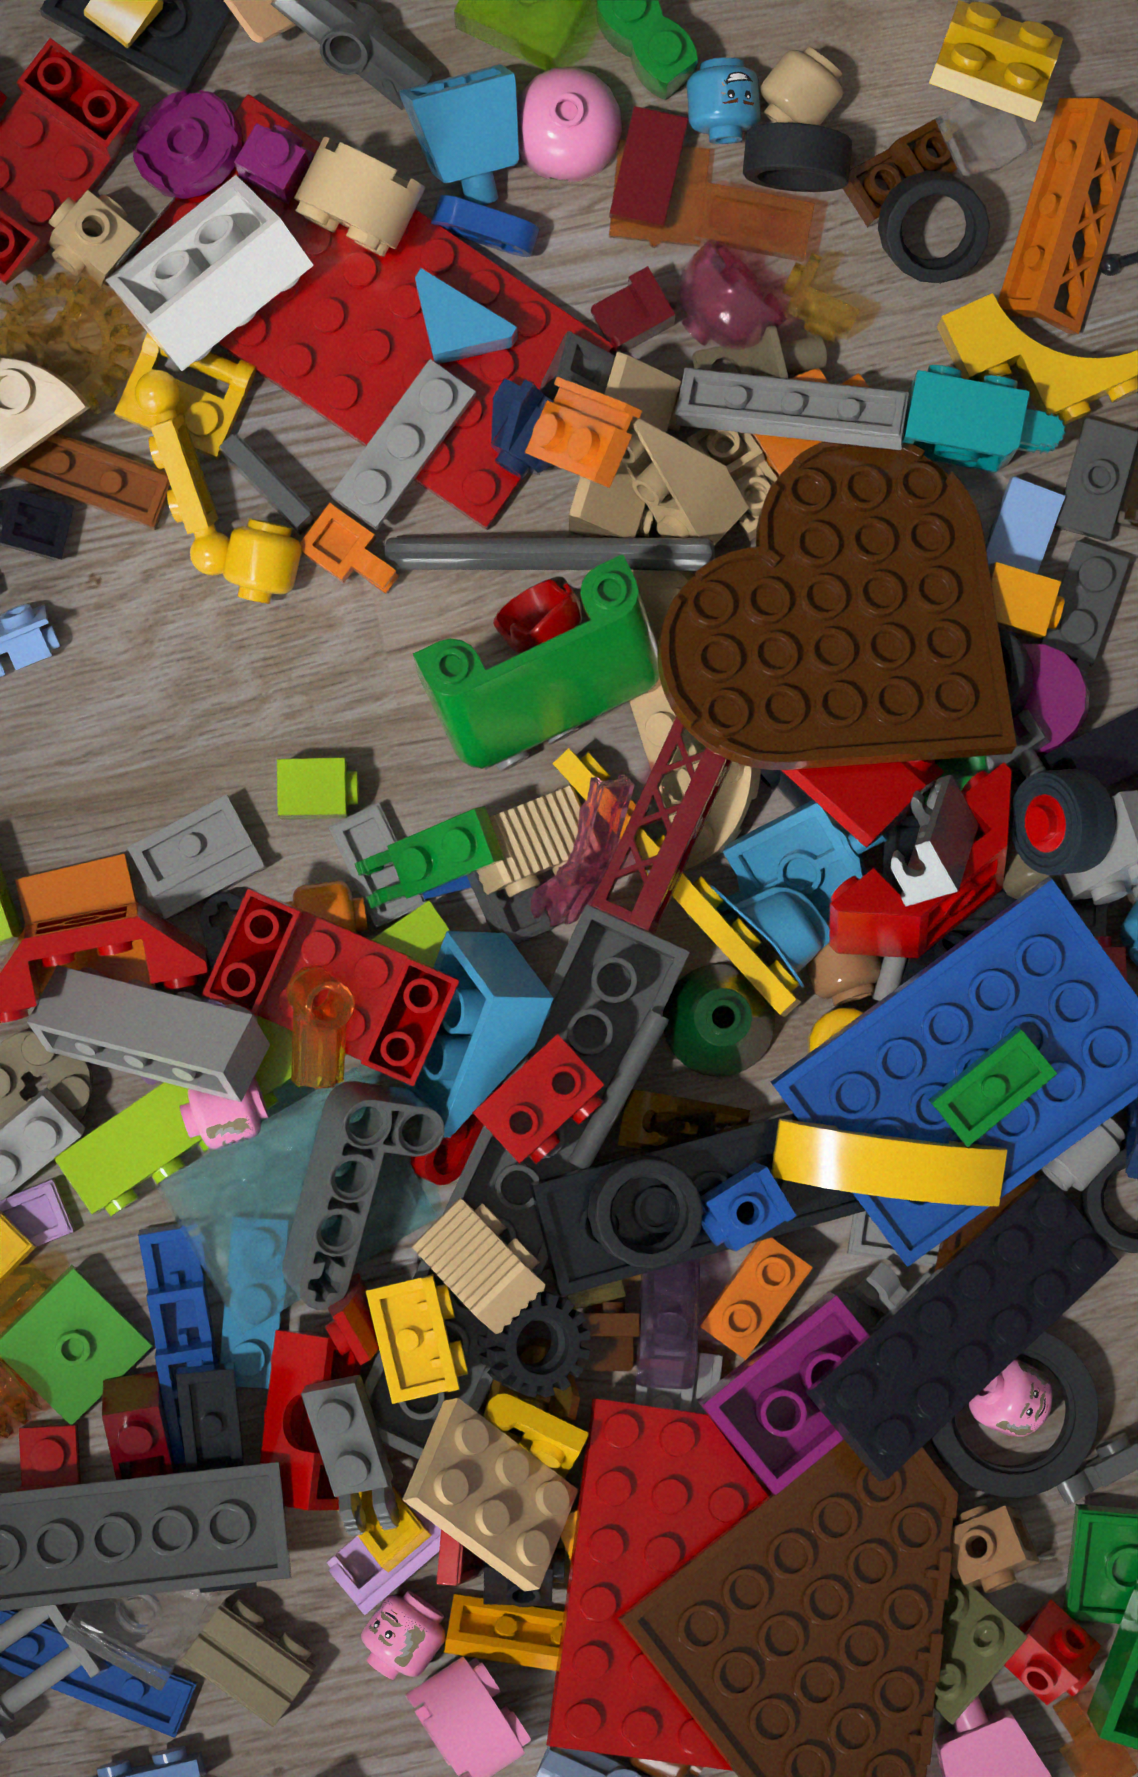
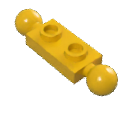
M149 371L138 380L135 387V398L139 407L146 413L153 415L156 424L151 426L154 436L149 437L148 442L155 465L158 469L165 468L172 488L167 491L170 511L177 523L183 521L187 534L194 533L195 539L190 548V558L194 567L206 575L222 574L230 539L225 534L216 531L214 523L219 518L189 430L186 427L183 413L176 414L175 411L180 398L179 385L176 379L165 371Z

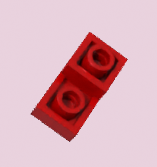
M356 1273L351 1276L344 1298L328 1307L334 1321L325 1325V1328L340 1355L343 1356L352 1351L361 1366L371 1360L378 1351L379 1346L366 1295V1290L368 1289L360 1274Z

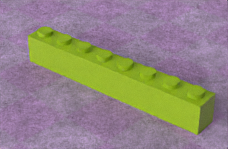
M427 901L372 940L433 967L446 932L450 930L432 903ZM258 1017L257 1023L269 1041L270 1046L255 1077L268 1110L279 1102L274 1092L290 1081H293L296 1087L300 1088L326 1070L321 1060L336 1049L267 1019ZM165 1082L54 1157V1160L91 1214H98L106 1209L110 1217H112L139 1198L133 1189L150 1177H153L158 1185L186 1165L180 1157L198 1144L204 1153L210 1150L204 1143L201 1135L190 1138L186 1130L180 1105L189 1103L188 1088Z

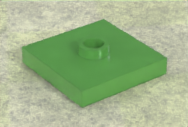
M73 1265L62 1273L0 1334V1357L70 1425L75 1423L102 1396L103 1380L122 1377L153 1346L151 1341Z

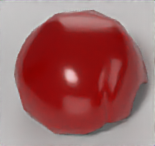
M544 580L511 599L497 612L493 624L513 651L519 654L581 625V601L568 583L563 585L566 590L564 591L554 580Z

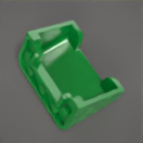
M623 554L596 566L587 573L582 581L580 596L590 621L485 670L478 654L471 645L462 640L451 638L438 641L413 653L421 684L454 752L463 763L480 769L494 766L639 697L655 687L660 679L657 661L658 645L636 579Z

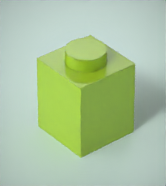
M345 758L277 759L278 816L281 820L344 819L349 817L348 805L359 804L358 771H348V762Z

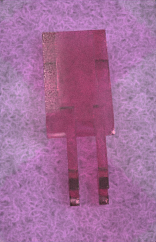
M626 774L619 775L618 780L601 781L598 777H591L587 800L579 809L578 833L573 850L567 862L557 870L556 876L538 887L531 897L530 909L534 919L541 916L545 907L549 917H551L550 927L557 926L564 919L565 925L572 924L581 916L586 904H588L597 887L601 884L618 845L635 786Z

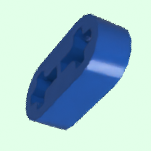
M441 195L439 197L431 220V224L440 225L454 236L521 257H530L532 255L540 231L538 226L525 219L450 195Z

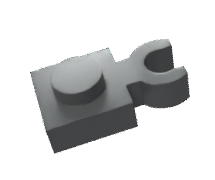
M1122 1433L1098 1445L1095 1448L1099 1455L1098 1457L1088 1461L1087 1465L1077 1469L1070 1477L1056 1486L1064 1502H1067L1068 1505L1074 1503L1101 1486L1106 1487L1138 1470V1436L1128 1439L1126 1433Z

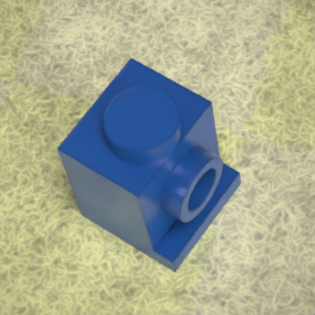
M756 1162L700 1196L703 1209L706 1212L702 1215L701 1225L715 1246H719L724 1242L727 1248L735 1252L782 1222H788L796 1217L768 1167ZM749 1201L754 1206V1215L746 1222H740L736 1214L737 1208L743 1202Z

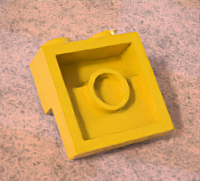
M958 0L929 84L1035 122L1042 106L1063 38L1054 35L1050 28L1034 21H1024L1021 23L1001 16L1000 12L989 4L983 2H971L969 4Z

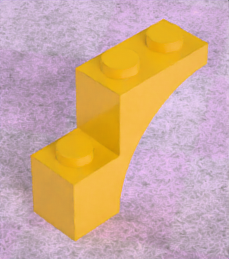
M993 293L941 316L937 325V329L956 369L962 371L961 378L983 382L984 376L988 375L1007 378L1013 374L1010 366L1015 364L1027 391H1030L1029 395L1036 410L1046 412L1047 415L1053 413V416H1059L1058 419L1063 420V425L1089 414L1092 411L1089 403L1109 395L1113 403L1138 392V350L1106 358H1084L1057 352L1041 345L1021 331L1002 310Z

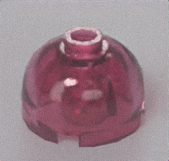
M709 239L683 268L678 283L679 301L688 316L682 321V324L703 346H706L713 340L726 349H746L762 341L768 326L775 325L778 329L789 318L787 312L772 292L762 299L765 293L755 281L759 279L756 274L718 241L714 244L713 240Z

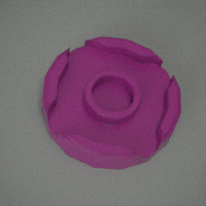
M183 90L171 93L154 104L138 125L135 135L139 139L136 151L133 148L134 162L143 179L164 196L186 199L204 195L221 184L235 167L234 161L242 149L241 125L227 103L212 92L199 90L200 93L188 94Z
M1022 644L1026 648L1033 666V689L1022 710L1027 708L1050 741V743L1036 751L1037 755L1042 757L1073 740L1072 737L1078 732L1080 726H1083L1088 716L1090 692L1083 672L1064 652L1046 644ZM1002 653L1008 685L1010 667L1006 656ZM1018 715L1013 718V725L1021 738L1029 732L1022 726Z

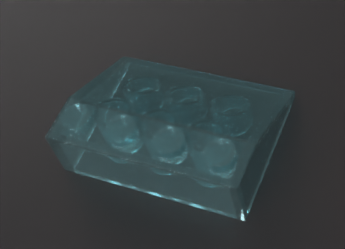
M357 1067L347 1071L261 1122L260 1131L256 1136L218 1147L162 1180L156 1186V1189L242 1334L301 1299L286 1282L282 1273V1263L325 1101L329 1093L339 1084L348 1081L366 1083ZM367 1106L357 1109L352 1114L349 1123L360 1120L364 1116ZM384 1153L354 1267L437 1218L406 1155ZM352 1161L343 1163L337 1169L335 1177L345 1174L350 1169ZM338 1215L328 1217L324 1221L321 1230L331 1227Z

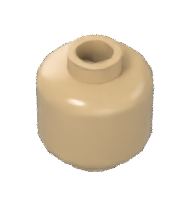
M808 47L804 53L799 50H789L760 87L762 97L769 104L763 113L773 123H804L820 126L842 98L843 88L838 81L842 75L841 71L811 47Z

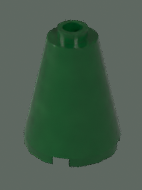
M707 965L686 974L674 986L663 1011V1017L669 1019L664 1035L673 1054L691 1070L708 1076H730L753 1066L768 1049L775 1028L774 1008L737 967L730 965ZM717 1007H729L734 1013L733 1024L730 1027L719 1028L713 1023L712 1013Z

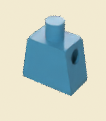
M499 64L400 90L401 100L432 174L443 183L461 180L465 200L480 205H486L498 200L493 171L514 166L519 161L517 97L514 73Z

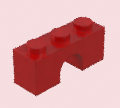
M275 1330L274 1348L271 1354L268 1399L264 1413L265 1425L260 1464L280 1462L284 1505L307 1511L339 1510V1496L334 1497L301 1393L306 1385L360 1375L361 1366L352 1351L341 1356L330 1335L325 1333Z

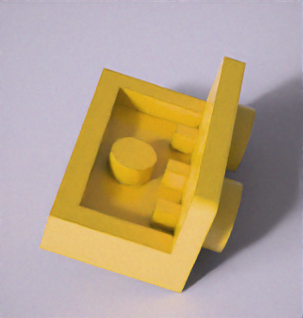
M432 1274L366 1290L392 1404L445 1391L460 1390L458 1377L467 1375L468 1369L461 1340L450 1343L445 1320L455 1318L448 1286L446 1284L436 1286L435 1277Z

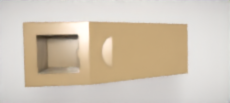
M632 418L627 433L632 434L622 462L633 480L632 486L635 493L647 504L658 523L657 531L662 538H707L714 542L715 546L749 509L728 469L720 462L644 420Z

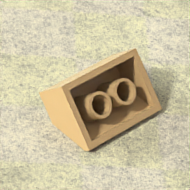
M617 352L604 395L642 410L640 419L665 433H668V429L678 432L681 426L676 425V410L681 380L630 355ZM622 461L610 488L580 476L569 513L570 532L591 538H637V536L648 538L654 516L647 504L635 493L632 486L633 480Z

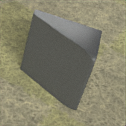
M568 331L564 335L542 380L540 391L544 396L554 401L559 389L558 386L554 385L556 377H560L605 394L616 356Z

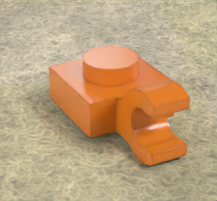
M330 502L300 542L303 555L343 583L355 570L368 582L387 594L399 578V575L396 574L397 571L368 551L377 539L375 534Z

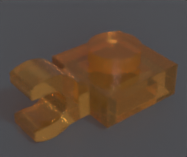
M1069 1695L1052 1706L1072 1738V1741L1058 1750L1075 1777H1132L1138 1773V1768L1123 1745L1099 1738L1094 1727L1092 1728L1073 1696Z

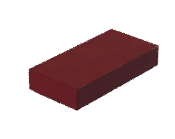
M634 106L609 218L664 230L687 130L688 118Z

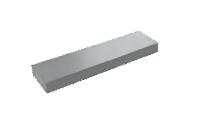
M685 368L676 410V425L901 450L909 406V392Z

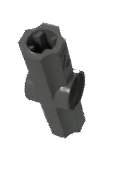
M272 0L271 2L274 8L320 44V54L329 68L345 75H359L401 110L405 109L401 100L400 90L427 84L433 74L431 69L384 32V22L381 15L375 8L366 3L357 1L348 3L346 0Z

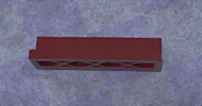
M677 717L673 722L591 904L596 909L654 935L733 762L714 753L707 747L703 752L689 756L682 737L686 728ZM677 747H679L683 760L670 764ZM699 762V764H698V766H697V768H696V770H695L694 767H693V764H696V763ZM686 767L691 781L680 804L666 809L659 790L661 782L665 775ZM655 798L659 812L647 816ZM676 814L673 821L671 822L669 816ZM663 819L667 834L657 856L643 861L636 843L638 833L641 827ZM630 851H632L636 864L623 868ZM652 866V868H651V870H650V872H649V874H648L646 868ZM639 871L644 885L633 910L630 911L609 902V897L617 880Z

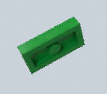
M1017 1026L928 1100L962 1142L969 1147L1057 1075V1072L1022 1029Z

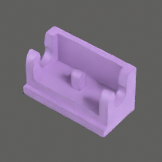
M411 1506L409 1507L432 1536L389 1573L378 1564L358 1536L326 1562L330 1567L329 1572L364 1615L439 1552L441 1529Z

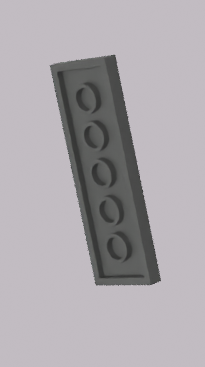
M280 1462L0 1493V1611L292 1578Z

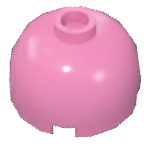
M577 67L552 68L535 76L518 96L519 155L522 161L539 176L547 179L552 177L557 180H568V182L582 181L601 172L615 156L622 134L621 109L610 87L594 73Z

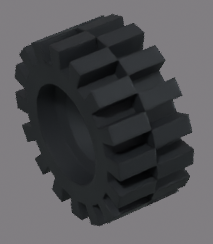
M547 1291L538 1292L536 1299L529 1301L527 1308L521 1309L519 1316L513 1317L511 1324L504 1326L503 1332L495 1334L492 1330L488 1329L487 1335H478L477 1345L486 1348L487 1351L479 1354L481 1363L491 1368L487 1373L492 1379L526 1396L536 1397L537 1394L544 1397L555 1395L554 1387L562 1391L566 1390L571 1386L566 1377L570 1374L579 1378L584 1370L576 1365L578 1357L588 1360L590 1354L589 1349L581 1347V1341L591 1340L590 1330L580 1327V1324L586 1321L582 1312L574 1310L573 1307L575 1305L567 1299ZM543 1321L551 1332L550 1348L542 1360L533 1364H526L517 1353L518 1336L528 1323ZM481 1322L480 1325L487 1327L483 1322Z

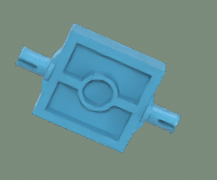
M811 800L725 846L723 853L737 875L740 890L726 898L733 904H736L772 887H788L806 896L827 923L830 921V903L832 902L831 896L834 891L848 878L857 876L860 879L868 873L863 863L862 853L884 841H888L889 834L887 832L866 848L818 803ZM725 900L717 907V910L727 921L740 915Z

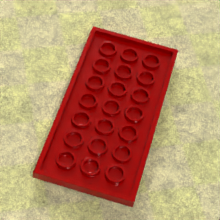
M249 94L246 95L234 112L242 129V147L256 123L272 129L274 125L286 128L303 140L302 147L316 154L321 144ZM236 166L221 184L204 195L186 199L175 198V201L159 218L133 257L235 175L239 177ZM241 179L281 218L313 266L300 276L294 286L280 292L256 311V314L248 323L236 327L216 344L237 359H242L255 365L257 373L363 446H367L430 359L433 360L415 276L421 268L517 327L518 339L511 348L438 364L476 391V396L414 480L487 531L523 480L495 462L499 453L490 445L493 396L502 381L506 378L521 386L523 381L527 380L540 390L542 380L564 335L568 331L609 353H612L613 349L611 343L440 225L431 224V219L415 209L397 248L389 247L385 256L382 257L356 244L355 240L347 237L346 234L349 228L338 224L334 233L304 218V215L296 212L300 202L294 198L300 185L289 204H286Z

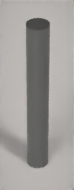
M649 1009L601 1098L604 1102L595 1109L568 1161L581 1169L591 1167L665 1030L669 1019Z

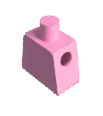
M979 1696L973 1700L954 1722V1730L939 1735L934 1739L942 1777H1052L1008 1708L986 1715Z

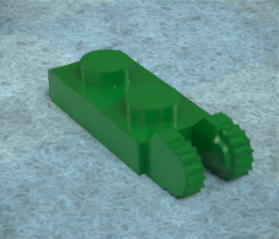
M482 806L387 846L388 850L356 862L355 867L359 876H369L383 871L386 866L392 864L395 866L400 883L373 891L372 895L367 896L370 908L373 909L404 897L408 899L422 895L501 862L505 858L486 807Z

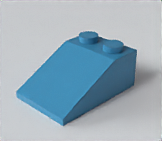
M447 931L433 968L460 980L415 1086L413 1087L404 1082L403 1084L408 1090L416 1092L441 1116L444 1123L443 1137H451L469 1118L472 1112L481 1105L536 1045L543 1024L550 1015L553 996L506 933Z

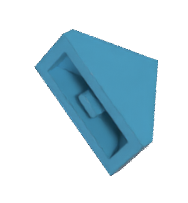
M422 268L415 276L418 296L435 363H447L513 347L518 339V331L515 325Z

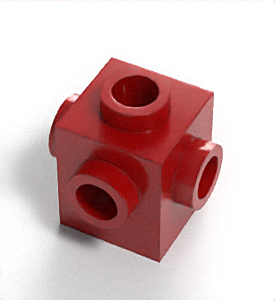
M1050 1599L1019 1624L1018 1628L1028 1638L1004 1664L1013 1675L1046 1705H1049L1064 1692H1067L1072 1697L1083 1689L1094 1675L1095 1671L1089 1665L1101 1648V1645Z

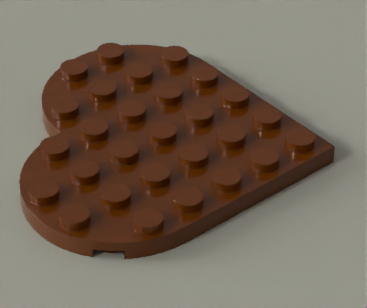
M824 441L810 447L795 457L792 464L773 482L767 493L756 527V547L729 552L702 566L696 571L695 576L682 587L668 608L658 640V672L665 697L672 711L687 731L708 749L730 761L767 770H793L1012 754L1017 744L983 528L977 508L969 492L953 472L948 475L936 463L923 456L925 450L908 443H902V449L895 450Z

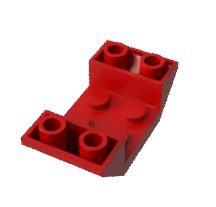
M49 38L16 82L22 94L0 122V281L6 285L48 252L51 248L48 243L52 231L55 229L48 223L68 197L78 202L87 190L91 193L94 191L114 164L141 108L139 102L51 38Z
M1004 762L989 774L985 770L977 773L961 790L979 826L958 892L905 906L901 896L875 868L871 869L860 879L857 876L848 878L831 896L829 946L837 954L918 959L1003 889L1008 846L1012 771Z
M247 889L202 995L225 1005L235 1004L244 1007L256 1017L260 1016L361 1060V1064L414 1087L460 980L411 956L307 911Z
M139 902L27 924L0 964V1023L26 1018L29 1016L28 1009L37 1006L41 991L35 960L41 959L42 967L58 966L76 961L75 954L78 951L98 948L99 956L114 955L132 950V942L142 939L151 984L164 982L165 989H178L197 984L199 982L197 975L208 973L205 946Z

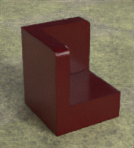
M648 266L629 276L628 286L591 307V314L605 339L611 343L613 347L612 352L615 356L617 352L625 353L674 326L675 313Z

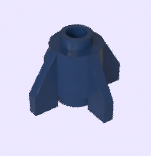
M504 378L493 396L490 445L499 453L495 462L508 472L522 479L527 472L540 475L542 471L552 466V464L526 454L525 450L546 401L553 402V400L544 396L533 383L524 380L522 385L519 386Z

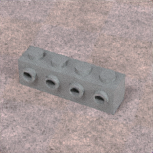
M57 966L39 998L37 1006L27 1021L48 1052L242 1102L270 1046L269 1041L257 1023L256 1016L244 1007L235 1004L221 1007L205 1003L199 997L188 992H178L177 995L157 991L149 984L140 980L132 979L126 983L110 979L101 972L88 967H83L78 971Z

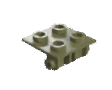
M952 1576L949 1581L948 1600L944 1602L941 1631L944 1638L939 1682H936L934 1692V1708L953 1725L1028 1637L979 1591L971 1586L964 1585L962 1579L956 1580Z

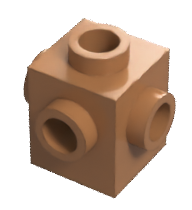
M984 1505L970 1509L956 1517L959 1525L952 1527L950 1573L956 1580L962 1579L964 1585L976 1588L983 1586L985 1593L994 1592L1017 1582L1014 1573L1040 1563L1019 1509L1005 1505L990 1512L989 1506Z

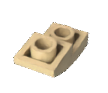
M702 428L686 439L687 444L725 465L749 507L737 522L751 541L756 538V527L761 508L773 482L777 480V477L765 461L763 451L750 433Z

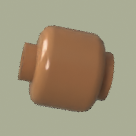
M828 943L806 965V969L815 994L822 999H832L834 1006H841L874 994V984L878 981L882 962L880 956L837 954Z

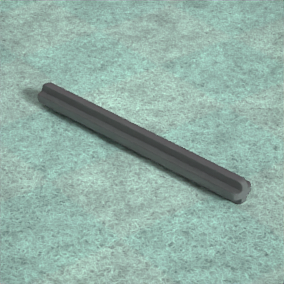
M389 538L385 544L384 557L385 562L395 570H592L596 566L623 554L631 570L697 571L715 559L714 542L707 538Z

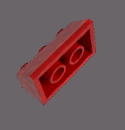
M935 759L781 770L866 848L907 817L912 811L911 800L915 791H919L924 796L944 773L934 763Z

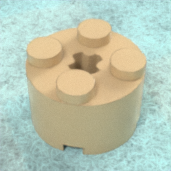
M324 136L294 199L300 202L296 212L304 215V218L334 233L338 224L349 228L346 236L355 240L356 244L384 257L389 247L397 248L426 187L412 178L408 182L396 176L397 170L341 142L337 145L330 138Z

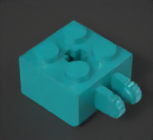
M929 365L927 372L917 370L909 387V406L903 443L913 444L925 450L923 456L936 463L995 474L1008 465L1017 450L1032 453L1039 451L1040 454L1042 452L1048 454L1049 451L1053 452L1055 447L1059 446V442L1063 440L1062 436L1066 434L1064 432L1066 426H1063V420L1058 419L1059 416L1055 417L1053 413L1047 415L1043 411L1027 409L1030 391L1017 389L1018 382L1010 378L988 375L984 376L983 382L961 378L962 371L943 365Z

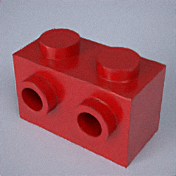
M557 1034L472 1113L519 1164L527 1156L537 1164L561 1142L554 1132L571 1117L579 1125L604 1102L596 1094L604 1084Z

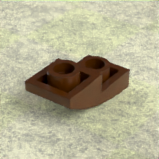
M937 117L897 139L889 149L852 168L849 174V182L842 189L868 228L879 221L880 208L891 189L906 177L924 171L947 172L954 175L965 168L969 162L940 117Z

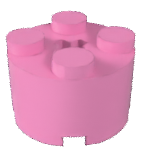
M461 1657L405 1694L407 1700L414 1708L421 1703L424 1704L415 1713L447 1764L451 1765L460 1777L493 1776L523 1756L525 1752L522 1747L531 1741L515 1713L511 1712L507 1706L499 1710L492 1697L501 1691L484 1664L480 1663L477 1658L467 1662L464 1657Z

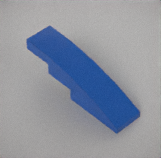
M195 1221L141 1229L138 1233L148 1288L146 1296L156 1346L155 1360L174 1464L186 1463L176 1379L177 1368L218 1364Z

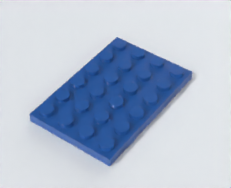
M1047 877L773 1079L771 1083L801 1122L836 1126L839 1130L946 1144H949V1141L962 1142L928 1099L1018 1026L1057 1072V1075L972 1143L1007 1149L1001 1199L1138 1098V997L1053 879ZM853 1193L907 1267L990 1207L931 1203Z

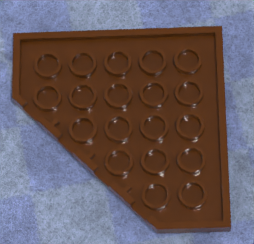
M843 1439L776 1496L773 1493L617 1619L738 1777H926L927 1765L931 1763L935 1717H933L934 1692L936 1682H939L944 1638L941 1631L944 1602L948 1600L952 1561L950 1544L953 1518H956L958 1493L922 1447L889 1479L879 1482Z

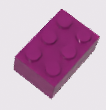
M827 1292L748 1357L747 1360L697 1399V1402L775 1496L843 1440V1437L805 1391L868 1333L839 1297L830 1292Z

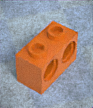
M772 1237L757 1241L697 1324L736 1354L747 1360L813 1267Z

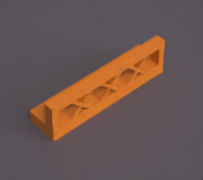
M1059 98L998 299V304L1005 314L1009 316L1039 318L1065 333L1079 334L1138 139V121L1100 98ZM1110 123L1120 129L1114 151L1108 155L1104 138ZM1098 177L1101 194L1098 204L1092 207L1088 191L1092 179ZM1082 230L1085 247L1082 257L1076 260L1072 244L1076 232ZM1066 282L1070 297L1065 313H1062L1053 307L1060 285Z

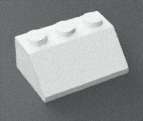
M235 175L105 280L158 346L183 371L193 362L207 356L212 347L236 327L248 323L254 317L256 311L277 294L294 286L300 276L310 269L313 264L281 218Z

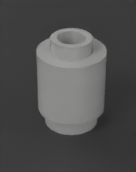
M1110 1117L1045 1165L1042 1170L1059 1188L1067 1191L1072 1186L1077 1190L1083 1191L1120 1152L1118 1145L1125 1138V1134Z

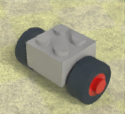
M1078 769L1041 771L1024 780L1014 795L1010 810L1012 840L1016 851L1024 863L1038 873L1060 875L1068 901L1092 898L1095 905H1101L1118 900L1127 894H1133L1135 900L1138 901V790L1119 792L1110 798L1103 784L1095 776Z

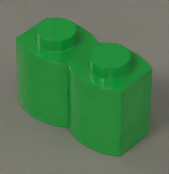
M597 0L596 17L601 33L614 49L625 56L631 57L636 76L646 89L655 96L667 100L687 84L689 77L697 71L698 56L696 48L690 36L680 25L662 15L658 0Z

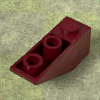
M154 1371L103 1380L102 1420L116 1480L178 1474V1466L174 1464L158 1372Z

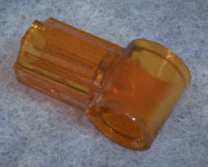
M311 965L301 968L294 973L288 982L286 990L288 1003L293 1009L291 1080L297 1086H308L315 1089L334 1088L336 1084L344 1082L346 1023L353 1014L354 998L349 988L322 967ZM329 989L324 1003L312 1008L315 996L320 991Z

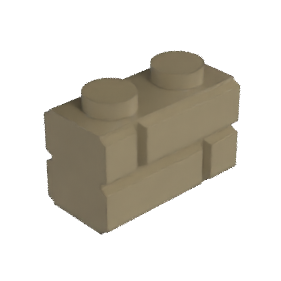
M224 1599L181 1661L274 1728L316 1667L314 1663L308 1660L312 1650L287 1632L279 1639L261 1626L266 1617L246 1601L238 1599L232 1605Z

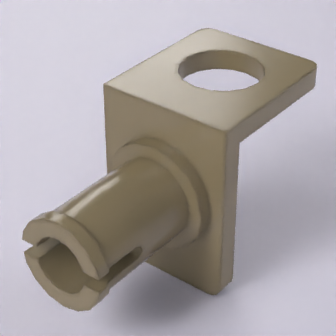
M774 325L765 327L743 343L698 350L693 354L692 359L695 369L710 370L716 360L725 359L733 363L739 374L788 379V374L810 371L816 368L820 370L825 369L827 351L822 337L818 334L811 335L808 338L780 342L777 328Z

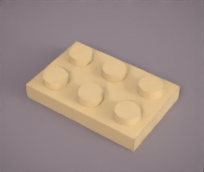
M455 1398L443 1401L402 1500L522 1590L531 1591L541 1587L578 1489L462 1400Z

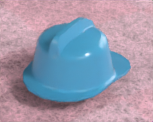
M711 885L710 887L770 942L802 988L805 987L798 974L829 943L830 927L813 903L801 892L788 887H772L733 904L718 889Z

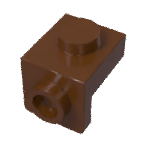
M591 1302V1313H582L586 1321L580 1324V1327L590 1330L591 1340L581 1341V1347L589 1349L590 1354L588 1360L578 1357L576 1365L583 1368V1371H631L633 1369V1337H639V1313H625V1302Z

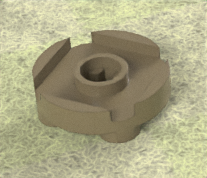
M33 1030L18 1032L0 1042V1125L33 1098L29 1099L23 1093V1089L27 1085L23 1077L29 1071L35 1077L46 1074L51 1081L46 1087L79 1122L83 1120L88 1112L93 1093V1072L89 1062L46 1051Z

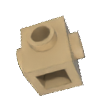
M87 190L78 202L68 197L51 217L48 223L55 229L52 231L48 245L55 250L52 253L53 258L65 270L75 276L82 272L101 287L105 283V279L115 271L118 261L139 238L141 233L125 221L128 217L126 212L113 199L106 195H101L97 198ZM85 233L91 234V235H93L94 237H90V236L86 235Z

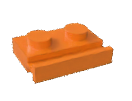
M556 377L554 385L559 387L553 402L546 401L542 413L533 428V434L525 453L610 488L632 437V434L627 433L633 416L640 418L642 410L563 378Z

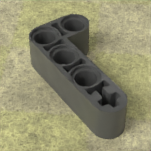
M348 1081L337 1085L329 1093L325 1101L282 1263V1273L286 1282L310 1308L327 1310L329 1306L343 1299L348 1290L384 1153L424 1156L433 1152L440 1145L444 1136L443 1120L414 1091ZM367 1106L365 1114L360 1120L349 1123L352 1114L357 1109ZM419 1114L416 1124L410 1129L402 1131L405 1122L410 1117ZM352 1161L350 1169L345 1174L335 1177L337 1169L343 1163ZM338 1215L331 1227L321 1230L324 1221L328 1217Z

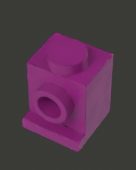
M256 123L234 163L239 178L289 204L308 171L315 154L302 147L303 140L286 128L274 125L272 129Z

